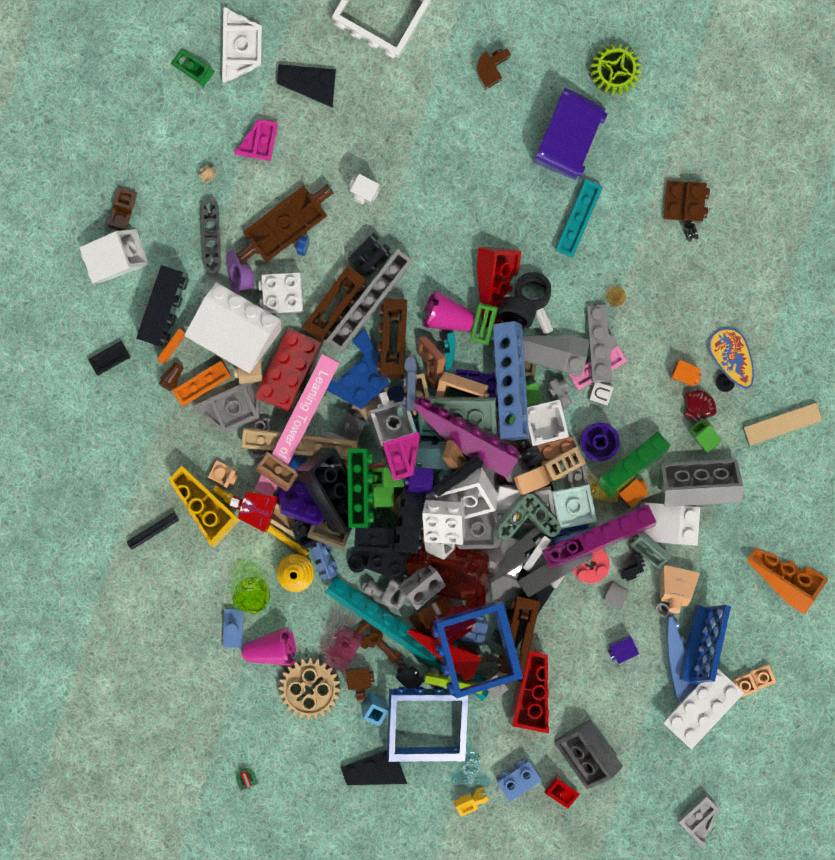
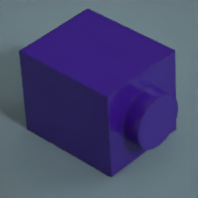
M415 468L413 476L404 478V485H408V492L430 493L433 488V468Z
M630 635L609 644L610 650H608L612 661L616 660L618 664L639 655Z

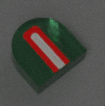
M242 768L236 775L240 791L259 783L255 772L250 768Z

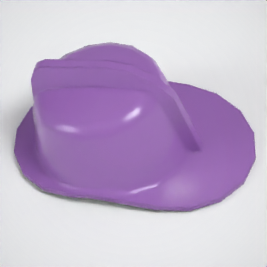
M228 251L226 266L232 292L239 294L242 290L254 288V274L251 267L239 262L234 251Z

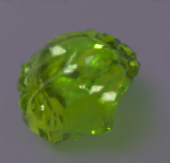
M247 577L236 584V592L232 600L234 607L239 611L258 614L269 603L271 597L269 587L261 578Z

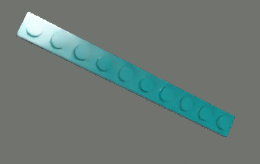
M335 576L325 591L327 595L443 673L441 664L444 663L408 634V630L411 627ZM476 673L474 679L469 678V681L481 683L486 681V679ZM484 690L481 695L476 693L473 695L483 701L489 691Z

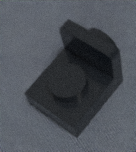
M298 519L288 524L296 542L302 549L310 548L318 542L307 537L311 524Z

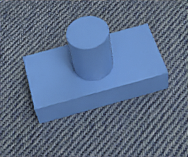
M224 609L223 647H243L244 609Z

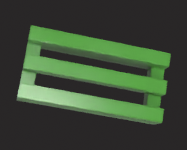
M481 302L478 304L470 337L471 341L486 345L490 344L498 307L485 305ZM483 308L485 309V313L483 317L479 338H477L476 333ZM489 311H492L486 339L484 340L483 336Z

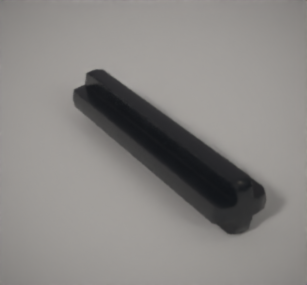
M476 455L433 486V492L439 497L483 465L481 457Z
M173 512L127 541L131 550L135 549L179 521L178 516Z

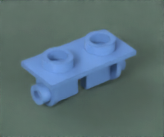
M316 542L310 550L314 561L321 560V563L316 564L319 577H322V580L337 576L338 568L337 564L333 561L330 545Z

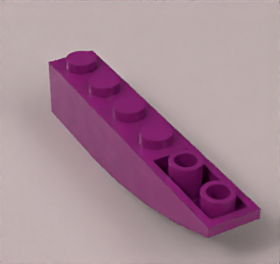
M417 397L413 407L444 439L453 440L462 453L471 459L476 455L480 456L484 466L508 478L519 459L520 452L517 448L502 443L496 436H489L477 426L467 424L463 418L449 414V411L445 408L436 407L430 400Z
M648 504L544 549L542 552L549 568H553L655 527L656 519Z

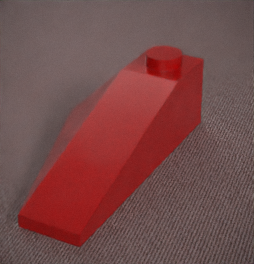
M479 247L476 268L481 303L493 307L496 306L499 310L505 295L512 291L513 287L509 284L512 276H517L519 272L522 251L497 247ZM482 308V312H481L482 322H483V317H484V313H485V309H483V308ZM489 311L486 327H489L492 311ZM498 311L494 324H499L501 321Z

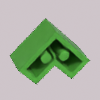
M370 468V472H373L374 476L373 484H370V491L374 492V503H371V507L394 506V487H404V478L394 481L390 468Z

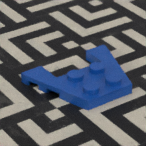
M365 329L352 340L365 356L337 382L332 379L327 388L328 392L360 410H363L378 394L390 385L388 378H381V372H377V360L379 358Z

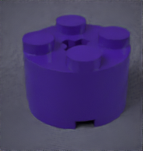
M593 423L582 431L579 445L583 454L589 459L606 461L618 452L620 440L617 431L611 425ZM602 437L603 446H596L597 442L595 439Z

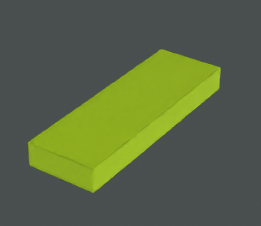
M426 672L425 683L447 688L446 683H449L447 676ZM457 678L460 689L479 683Z

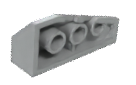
M573 335L523 336L524 361L581 377L587 359L590 340Z

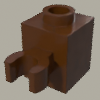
M369 666L346 669L348 690H356L357 702H365L364 688H371V683L375 682L374 672L370 671Z

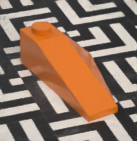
M755 548L746 560L790 606L804 615L828 581V578L806 566L804 570L795 567V562L791 560L788 563L781 562L777 555Z

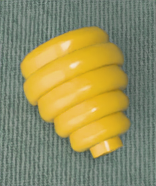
M291 554L284 557L276 570L279 584L285 590L291 592H301L307 589L314 578V567L311 561L299 554ZM291 572L297 573L296 579L290 577Z

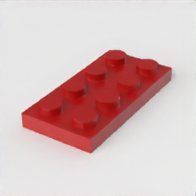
M287 329L256 392L255 398L291 412L322 348V342Z

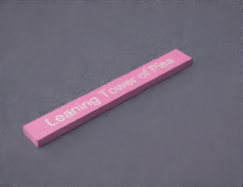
M324 353L321 355L272 453L273 456L289 465L340 364L339 361ZM261 475L254 490L273 496L278 486Z

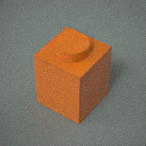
M677 360L670 378L692 387L700 381L702 374L699 372L701 368L682 360Z
M635 478L617 494L630 508H633L649 492L646 490L648 486L642 479L637 480Z

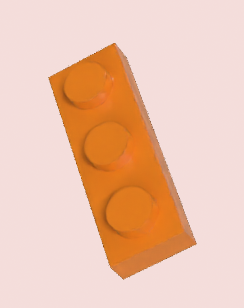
M221 360L172 391L181 406L184 407L232 376Z

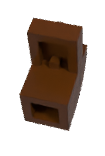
M508 48L496 50L492 53L493 57L491 58L486 51L479 58L477 77L484 90L502 81V76L496 66L511 57Z
M445 594L408 617L416 630L423 631L430 628L434 617L445 615L453 605Z

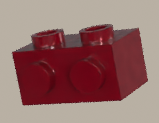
M463 604L459 607H452L448 610V613H446L443 616L437 615L432 619L429 628L430 632H433V620L450 616L456 613H460L468 609ZM475 619L444 627L448 644L474 631L477 623Z

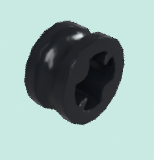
M691 223L690 226H684L688 242H691L692 239H699L694 223Z

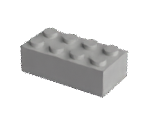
M737 459L660 463L659 480L664 507L742 502L743 481Z

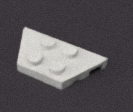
M223 7L222 82L227 83L262 66V26Z

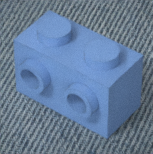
M529 759L517 761L512 770L508 771L506 769L498 775L497 783L510 802L542 781Z

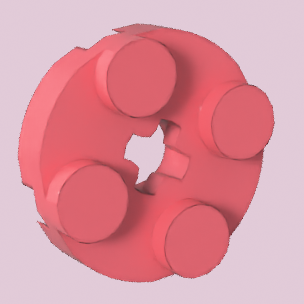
M603 549L592 553L594 557L591 560L596 562L593 569L586 567L584 563L573 570L574 575L580 581L596 583L607 576L610 560Z

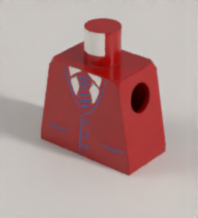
M246 492L244 499L233 496L230 507L240 510L238 519L262 532H268L279 497Z

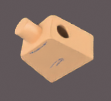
M667 565L663 566L660 572L661 601L670 603V612L680 613L681 606H688L700 573Z

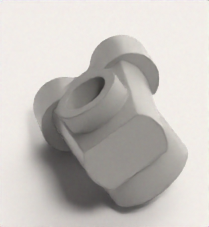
M555 379L547 385V393L551 399L560 400L562 410H565L572 403L567 395L570 392V387L565 379L559 381Z

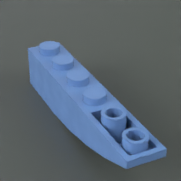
M670 615L666 617L667 659L674 693L678 704H680L696 685L679 680L686 642L683 636H679L677 629H680L677 618H673Z

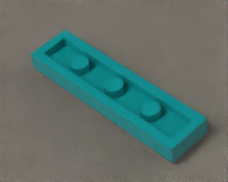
M585 179L555 251L571 258L574 257L603 186Z

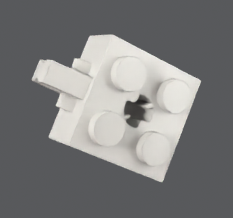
M386 392L378 394L380 404L377 405V409L370 410L367 414L379 451L384 450V442L417 432L411 412L407 411V407H403V401L394 403L393 400L389 401ZM390 422H393V424L395 423V424H396V427H395V428H392V426L390 427V426H389V423H390Z

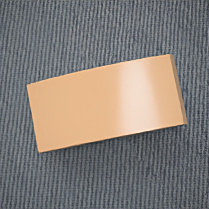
M544 465L514 477L520 495L550 484Z
M770 664L761 666L733 679L734 684L744 692L741 697L757 692L758 689L777 682Z

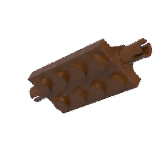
M325 184L315 194H310L303 185L243 231L249 240V244L236 253L237 257L240 258L239 260L244 263L257 253L268 263L324 220L327 215L320 207L321 203L334 194L328 184Z

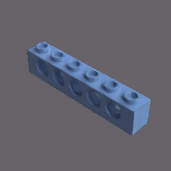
M515 321L493 324L492 339L495 346L493 358L496 362L494 376L497 379L495 394L498 398L496 411L500 424L498 426V434L500 439L505 441L529 439L522 324ZM509 340V345L505 348V342ZM510 358V365L506 367V361ZM511 377L512 382L507 386V381ZM510 397H513V402L509 405L508 400ZM514 415V422L510 424L509 420Z

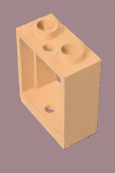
M444 372L440 378L436 397H447L449 386L482 398L490 396V394H487L489 386L448 372Z

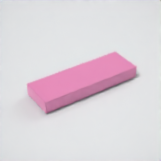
M618 345L613 351H610L611 371L627 362ZM591 361L585 364L581 377L568 374L577 391L592 383Z

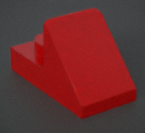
M558 775L554 777L544 790L546 795L567 809L580 795L577 790L566 784Z

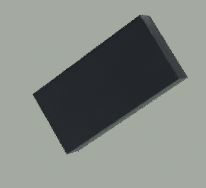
M120 341L89 358L88 361L96 375L99 376L130 359L131 356L124 343Z

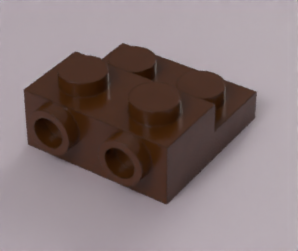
M667 180L663 219L702 223L703 218L707 219L708 207H705V199L708 200L710 195V188H706L707 183Z

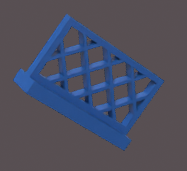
M695 606L679 680L693 685H699V683L715 682L731 606Z

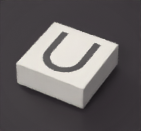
M599 382L594 383L589 400L608 406L614 387Z

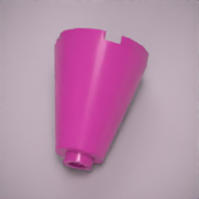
M434 290V294L431 293L424 310L427 317L426 319L422 318L423 327L467 332L473 329L475 313L439 291Z
M285 627L244 644V648L241 649L242 658L249 663L294 665L296 659H293V654L297 653L294 635L292 632H288L289 627Z

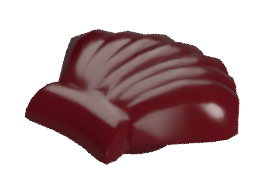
M700 390L685 393L686 411L682 415L697 423L702 418L712 417L717 413L715 401L709 394Z

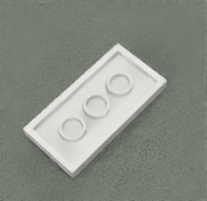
M718 669L715 682H703L696 685L667 716L663 723L690 749H693L744 692Z

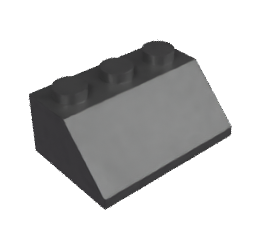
M591 720L579 724L554 742L586 789L612 779L623 767Z

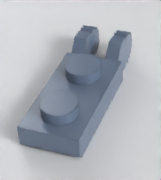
M410 356L406 358L404 368L408 371V376H404V388H407V396L404 395L403 407H407V411L415 412L416 409L413 405L416 401L417 363L415 358Z

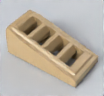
M578 446L543 462L552 481L586 464ZM574 452H575L576 457H577V459H578V461H579V462H577V463H575V461H574V459H573V457H572V455H571V454H573ZM568 456L572 464L571 466H568L565 457ZM560 460H562L565 466V469L563 470L558 462ZM553 464L556 465L559 472L555 473Z

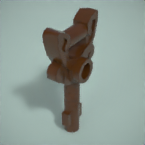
M365 620L356 630H351L347 633L351 638L361 641L360 645L363 649L379 647L389 656L388 660L393 664L396 663L399 666L404 661L400 653L396 650L393 651L382 641L383 633ZM371 626V633L363 637L362 634Z

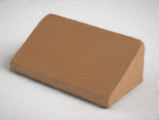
M269 452L265 454L255 469L286 492L298 476L294 469Z

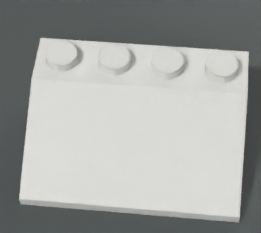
M216 282L201 303L185 333V337L250 374L280 333L281 319Z

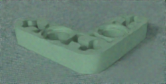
M527 493L517 498L496 523L493 531L497 538L507 540L529 518L545 536L556 537L561 531V525L535 495ZM526 498L529 499L528 502L531 506L526 505ZM538 510H541L543 513V517L540 520L536 518ZM517 511L519 518L514 522L512 514ZM547 524L553 525L551 527L553 529L552 532L550 531V527ZM502 527H505V529H504V531L506 532L505 534H502V532H503Z

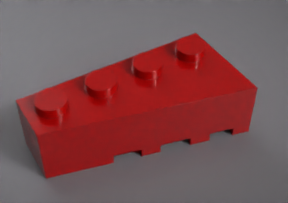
M530 648L523 678L517 681L508 722L513 727L549 734L548 655L544 651Z

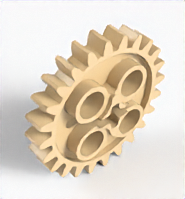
M310 657L307 663L302 658L301 664L295 661L294 668L288 666L290 672H283L286 679H280V682L284 685L279 686L278 689L284 692L279 697H285L282 705L288 704L287 711L293 709V716L300 713V719L307 715V719L310 720L311 715H314V718L317 720L319 713L325 717V710L331 712L330 705H337L333 699L340 698L339 695L335 694V692L341 691V688L336 687L340 680H334L337 673L331 674L333 667L325 668L326 661L320 665L319 658L315 663H313L312 657ZM313 671L315 678L308 680L305 677V672ZM319 677L323 678L314 686L313 693L309 691L300 701L297 700L306 691V685L310 687ZM299 684L301 692L294 693L291 690V686ZM326 685L329 691L322 694L319 692L318 687ZM312 698L315 704L312 707H308L305 705L304 700Z

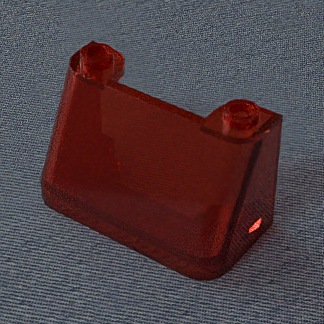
M422 543L421 551H418L417 554H412L407 560L408 578L421 567L431 565L437 570L446 586L436 595H446V597L467 601L466 608L468 610L486 605L490 567L489 555L486 553L459 550L456 547L443 560L427 553L425 544Z

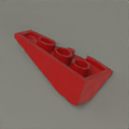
M413 628L408 630L409 635L443 662L442 657L438 655L436 646L439 644L434 636ZM453 643L448 644L455 672L459 673L458 677L469 680V678L474 679L483 653L461 645L455 647Z

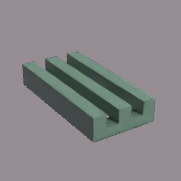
M641 532L630 544L634 550L658 570L672 557L644 532Z

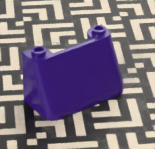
M564 88L533 163L574 180L578 176L582 177L586 167L583 166L598 126L600 123L604 124L607 117L606 108L570 89Z

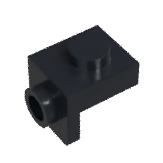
M633 553L636 565L618 571L622 580H633L637 578V574L644 572L643 567L646 565L642 555L638 556V553Z

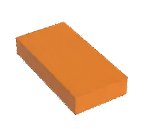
M180 328L177 330L157 358L158 361L165 364L185 338L186 332Z

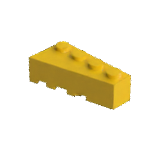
M181 466L168 479L197 523L200 531L204 534L209 545L215 548L240 519L185 467Z

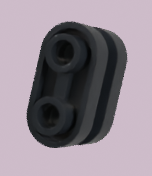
M375 232L348 258L353 265L357 261L362 265L359 271L363 275L368 274L370 276L377 269L376 264L380 260L384 262L391 255L389 252L391 248L386 243L382 246L377 243L380 237ZM372 248L375 253L367 260L363 255Z

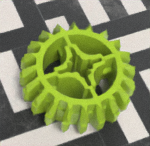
M611 43L610 50L606 45L603 46V52L598 50L597 55L599 57L594 56L592 60L595 63L590 65V68L596 69L590 72L591 76H597L593 79V83L599 81L600 83L597 88L600 89L604 86L603 93L605 94L608 89H611L610 94L612 96L615 90H617L620 96L622 95V89L626 93L629 92V87L634 89L636 86L634 82H639L640 80L636 75L642 74V71L637 69L642 66V63H636L640 57L632 56L635 50H631L630 53L627 52L628 45L625 46L624 50L621 49V43H618L617 48ZM610 55H620L619 58L613 62L609 60H604L606 57ZM625 58L630 63L631 73L623 66ZM620 61V68L618 70L621 71H617V73H615V75L612 77L614 72L613 69H611V67L614 68ZM601 66L609 72L608 80L603 77ZM617 77L628 78L624 83L613 84L614 79Z

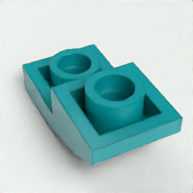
M454 332L447 333V338H444L445 350L449 349L450 352L443 354L446 360L444 369L448 373L451 370L455 356Z

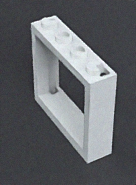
M341 0L332 15V21H334V25L339 27V29L344 30L346 28L350 30V34L359 40L362 37L367 40V44L374 49L379 47L384 50L386 56L399 59L432 0H420L422 4L397 48L342 17L341 14L349 0Z

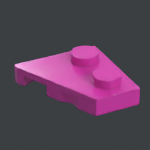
M259 119L238 149L235 150L234 154L271 162L278 123Z
M420 432L383 443L394 481L414 475Z

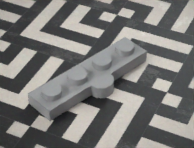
M607 305L587 306L592 382H612L610 351L616 348L617 340L614 336L609 335Z

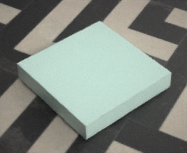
M589 484L552 492L556 518L561 525V529L597 522Z

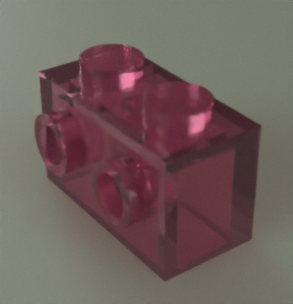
M346 625L343 626L342 630L337 629L333 637L335 643L333 646L329 645L324 653L327 656L324 663L345 673L365 635Z

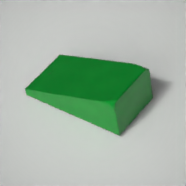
M184 49L179 51L171 65L203 87H205L215 72L211 67ZM185 56L186 59L180 66L179 60L181 57Z

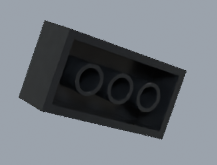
M163 265L160 266L136 339L160 347L168 344L171 336L168 331L170 326H174L177 318L174 315L176 308H180L183 297H181L182 290H186L189 283L187 274Z
M321 447L295 471L332 532L347 533L352 529L349 528L348 469L335 447Z

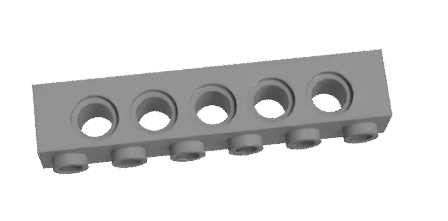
M397 249L326 341L343 353L413 264V260Z

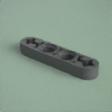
M206 199L201 204L203 265L208 273L216 274L222 266L219 205L213 199ZM208 203L215 206V209H212V216L216 215V219H205V216H209L208 210L205 209ZM208 222H214L216 224V230L214 232H208L206 230V224ZM209 241L217 243L215 251L207 250L206 246ZM218 253V257H214V262L218 263V267L211 271V268L207 267V264L211 263V257L207 258L206 255Z

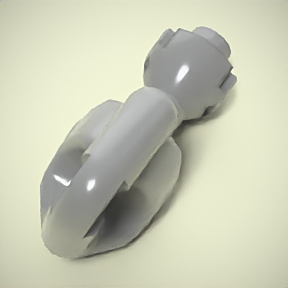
M392 578L385 591L379 589L371 580L369 583L364 582L361 588L365 590L364 594L368 596L376 595L381 598V604L396 610L400 609L406 600L402 593H400L398 600L395 599L394 594L399 590L398 586L402 582Z

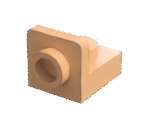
M216 460L208 478L229 488L230 485L234 486L238 478L235 475L237 470Z

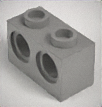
M426 563L401 583L398 588L406 601L418 610L434 595L439 593L446 584L437 570L429 563Z

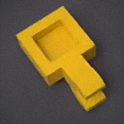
M483 787L476 789L473 796L470 793L453 801L461 817L477 810V805L489 801L487 795L480 797L486 793Z

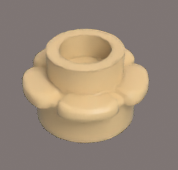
M203 167L199 171L200 175L198 177L204 183L212 180L217 175L214 171L215 167Z

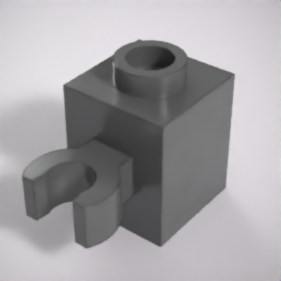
M355 412L353 416L349 414L339 435L348 440L358 441L366 425V422L363 421L364 417Z

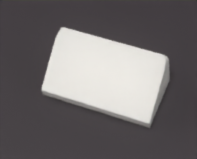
M516 485L499 486L496 510L509 509L517 500L520 494ZM517 511L513 517L514 522L516 521Z

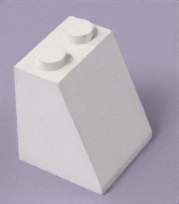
M136 229L115 231L79 247L92 284L101 283L149 265Z

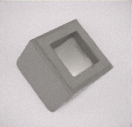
M612 582L603 599L621 609L629 592Z

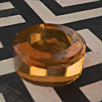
M614 287L607 292L606 299L611 306L618 307L625 302L626 294L623 289Z

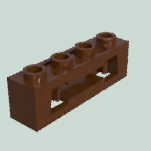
M347 266L302 328L321 342L323 339L327 340L333 332L331 328L334 324L339 325L344 318L342 313L345 309L350 310L356 302L353 299L356 294H362L367 287L365 282L367 280ZM348 278L343 288L349 292L353 284L355 287L349 295L346 294L329 317L330 321L326 327L322 329V326L327 321L321 316L316 324H313L320 313L323 315L341 289L339 287Z
M384 299V305H380V316H383V323H379V335H382V342H378V353H381V361L377 360V372H381V378L404 379L407 300ZM402 314L401 321L398 323V316ZM388 315H392L391 323H398L397 357H399V365L396 364V355H389L390 321H388ZM386 356H389V363H386Z
M516 595V599H512L510 610H513L512 617H508L514 642L519 625V610L522 609L520 617L527 620L529 610H532L529 621L526 620L519 650L521 653L519 664L522 675H524L540 600ZM503 651V655L498 657L497 666L500 667L499 671L501 673L510 674L505 652Z

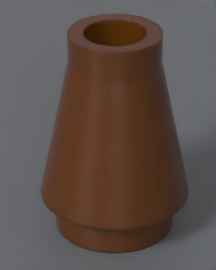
M174 362L159 378L158 384L171 392L173 388H176L184 368Z

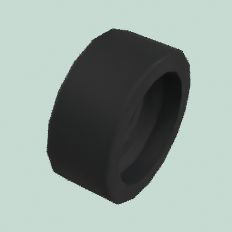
M528 272L518 278L515 284V297L527 300L535 306L536 310L542 309L550 300L551 284L543 274ZM529 283L539 284L544 288V295L539 299H528L522 295V287Z
M509 296L502 300L498 316L505 323L515 321L522 324V329L532 326L537 310L527 300Z

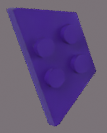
M295 480L287 492L279 486L277 487L281 514L315 526L324 521L323 515L302 482Z

